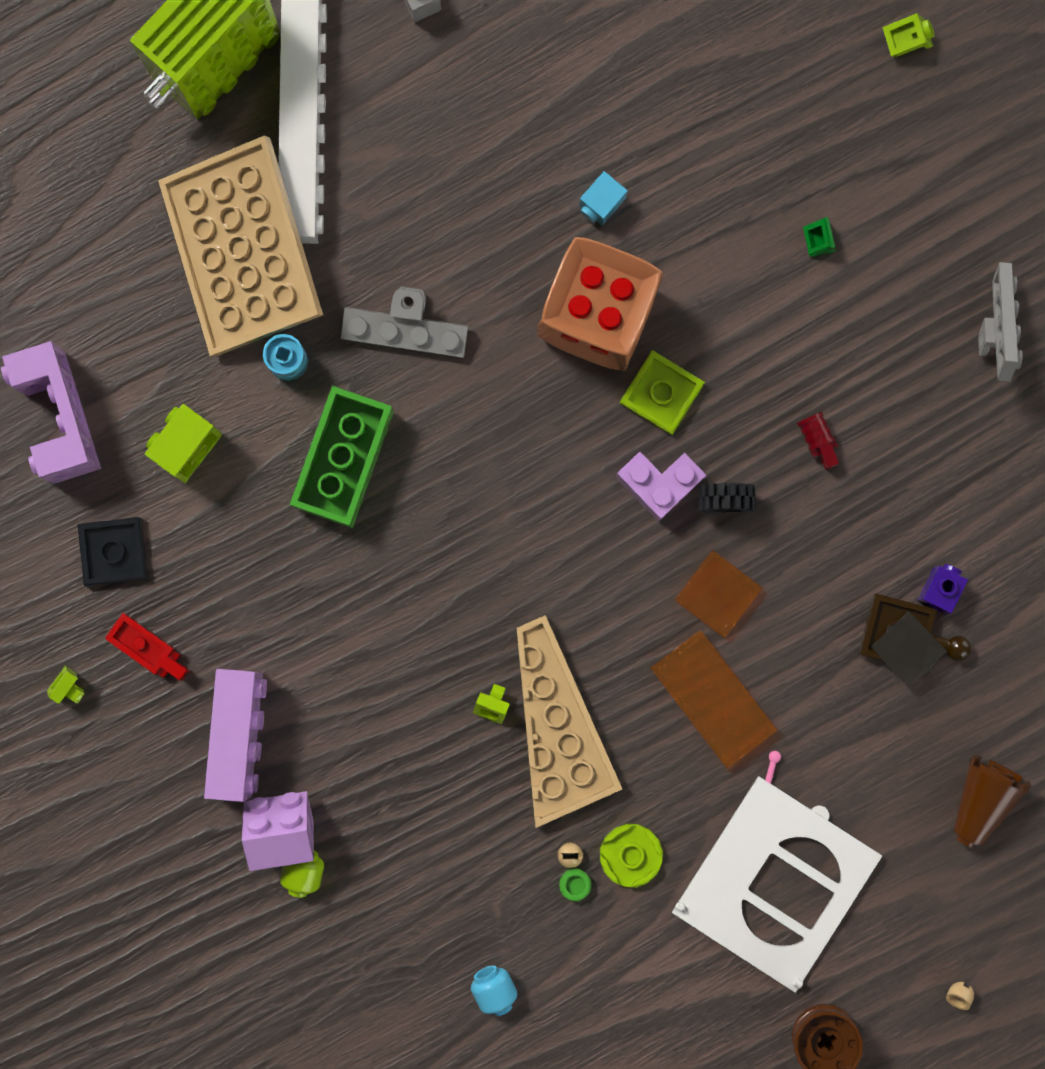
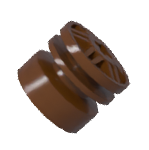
M817 1004L808 1007L797 1017L792 1028L793 1048L798 1062L803 1069L857 1068L862 1057L863 1041L854 1020L845 1010L833 1004ZM823 1032L831 1036L832 1043L828 1046L824 1042L819 1043L821 1041L820 1034Z

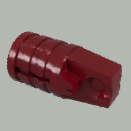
M821 411L798 422L797 426L800 427L801 433L805 437V442L809 446L808 449L812 457L819 456L824 468L827 470L839 464L834 452V448L838 447Z

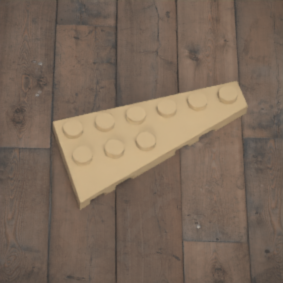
M546 615L517 627L535 828L622 790Z

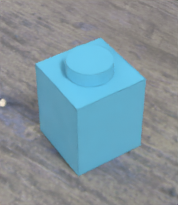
M603 171L580 198L579 207L582 208L580 212L591 223L597 221L603 226L624 202L628 190Z

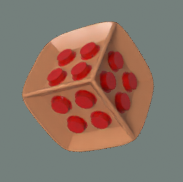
M574 237L563 257L546 299L542 319L537 325V336L560 350L610 369L626 371L648 319L657 290L662 283L663 271L641 258L609 245L587 238Z

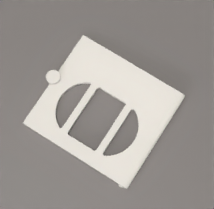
M758 776L675 905L672 913L796 993L798 989L803 987V980L880 861L882 855L829 822V812L825 807L818 805L809 809ZM793 837H807L824 844L837 860L840 869V882L836 883L780 847L779 842ZM771 853L834 893L812 929L803 926L749 891V886ZM742 900H747L803 937V940L796 944L780 946L759 939L751 932L744 920Z

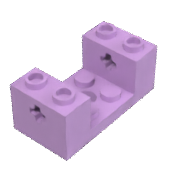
M52 341L2 356L5 366L1 367V372L7 385L11 384V387L26 396L47 390L51 402L57 403L60 413L56 415L58 427L61 433L66 432V436L30 447L32 456L28 457L33 474H38L39 478L55 484L101 469L66 352Z

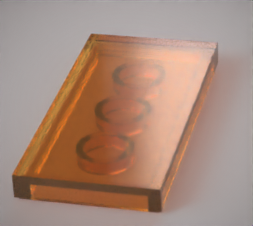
M701 630L650 667L726 769L777 731Z

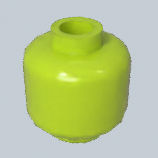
M314 850V861L282 866L280 874L281 885L294 897L303 898L307 894L314 893L321 884L324 870L323 860Z

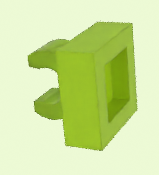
M65 665L48 688V697L59 704L66 696L78 704L85 693L81 687L74 684L78 679L76 672Z
M494 684L490 695L480 692L473 714L502 725L510 705L502 701L506 688Z

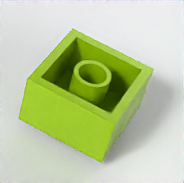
M183 403L180 408L175 407L170 411L165 419L167 425L161 433L156 432L151 436L146 444L148 450L144 454L171 475L186 483L223 434Z

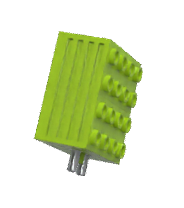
M167 0L129 41L154 80L144 91V95L150 99L149 103L151 106L158 109L171 96L198 120L202 115H208L215 108L216 100L223 93H228L235 87L238 81L237 78L244 70L249 71L258 61V55L265 48L269 49L277 42L281 31L270 0Z

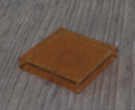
M712 550L674 601L725 638L761 591L762 587Z

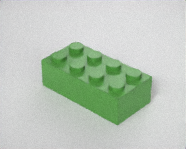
M332 386L290 505L300 511L353 529L394 414L392 406Z

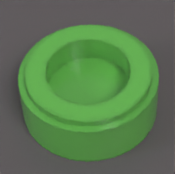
M578 868L565 871L559 881L560 891L568 900L580 901L584 899L591 890V881L588 874Z

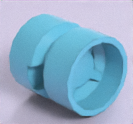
M287 334L275 335L264 346V363L272 374L280 380H296L306 371L308 365L307 353L295 337Z

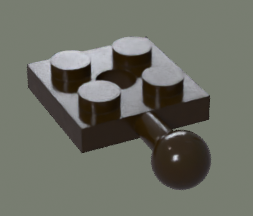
M875 593L873 594L858 655L922 671L927 647L946 651L951 659L962 661L970 655L971 644L963 636H954L946 639L931 635L937 609ZM894 623L902 624L906 630V635L901 641L893 640L889 634V629Z

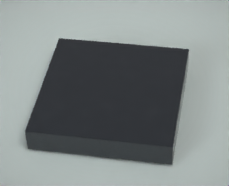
M141 517L77 524L83 584L85 587L148 579Z

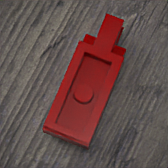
M126 613L121 614L104 638L155 675L165 678L170 673L178 680L183 681L190 672L189 669L177 661L180 654L175 651V648Z

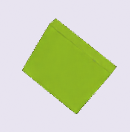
M652 350L619 404L672 436L705 382Z

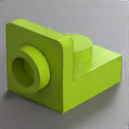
M918 13L882 27L893 58L921 47L926 49L933 47L931 38L935 34L929 19L925 20Z

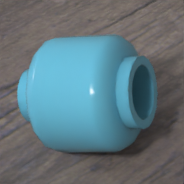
M491 965L479 970L474 975V981L470 989L479 1009L485 1014H495V1016L508 1013L517 998V990L509 973L503 968Z

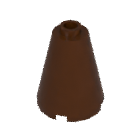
M973 755L969 762L953 830L958 835L956 839L971 848H974L976 844L982 846L1031 787L1029 781L1021 784L1020 782L1023 777L992 760L989 761L988 765L980 763L982 757L978 755Z

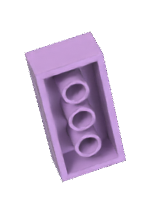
M216 669L204 799L243 802L251 799L253 793H257L259 775L254 774V766L256 761H260L262 744L257 742L258 730L263 729L264 711H260L261 698H266L267 679H262L263 673Z

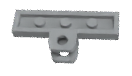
M999 262L992 281L994 318H984L978 342L979 356H987L990 347L996 348L998 380L1011 381L1015 369H1020L1022 364V350L1017 348L1021 328L1020 325H1016L1019 302L1014 300L1017 289V277L1012 274V263Z
M402 286L393 295L390 313L345 307L341 339L464 358L469 326L423 319L426 304L425 292L422 289ZM404 298H412L413 306L406 305Z

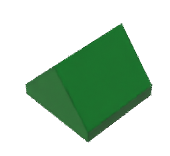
M829 217L803 227L809 257L836 252Z

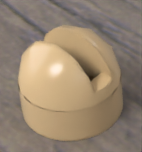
M573 842L563 844L558 850L560 864L570 869L579 866L583 860V852L580 846ZM563 853H578V859H563Z
M963 981L956 982L950 987L946 1000L958 1009L968 1010L974 1000L973 988L971 986L968 988L963 986Z

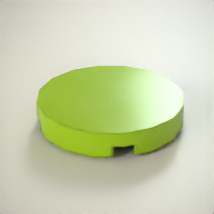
M623 824L615 827L605 836L600 847V862L604 873L614 883L624 887L637 888L649 883L658 874L662 864L663 850L658 838L649 829L639 824Z

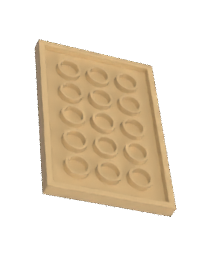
M264 135L158 180L210 356L222 355L323 316L270 137Z

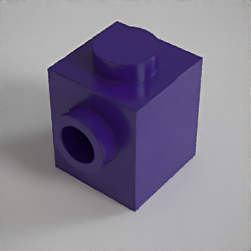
M944 564L943 567L940 565L933 567L917 601L930 608L937 609V611L945 615L952 614L968 579L960 576L962 571L952 565Z

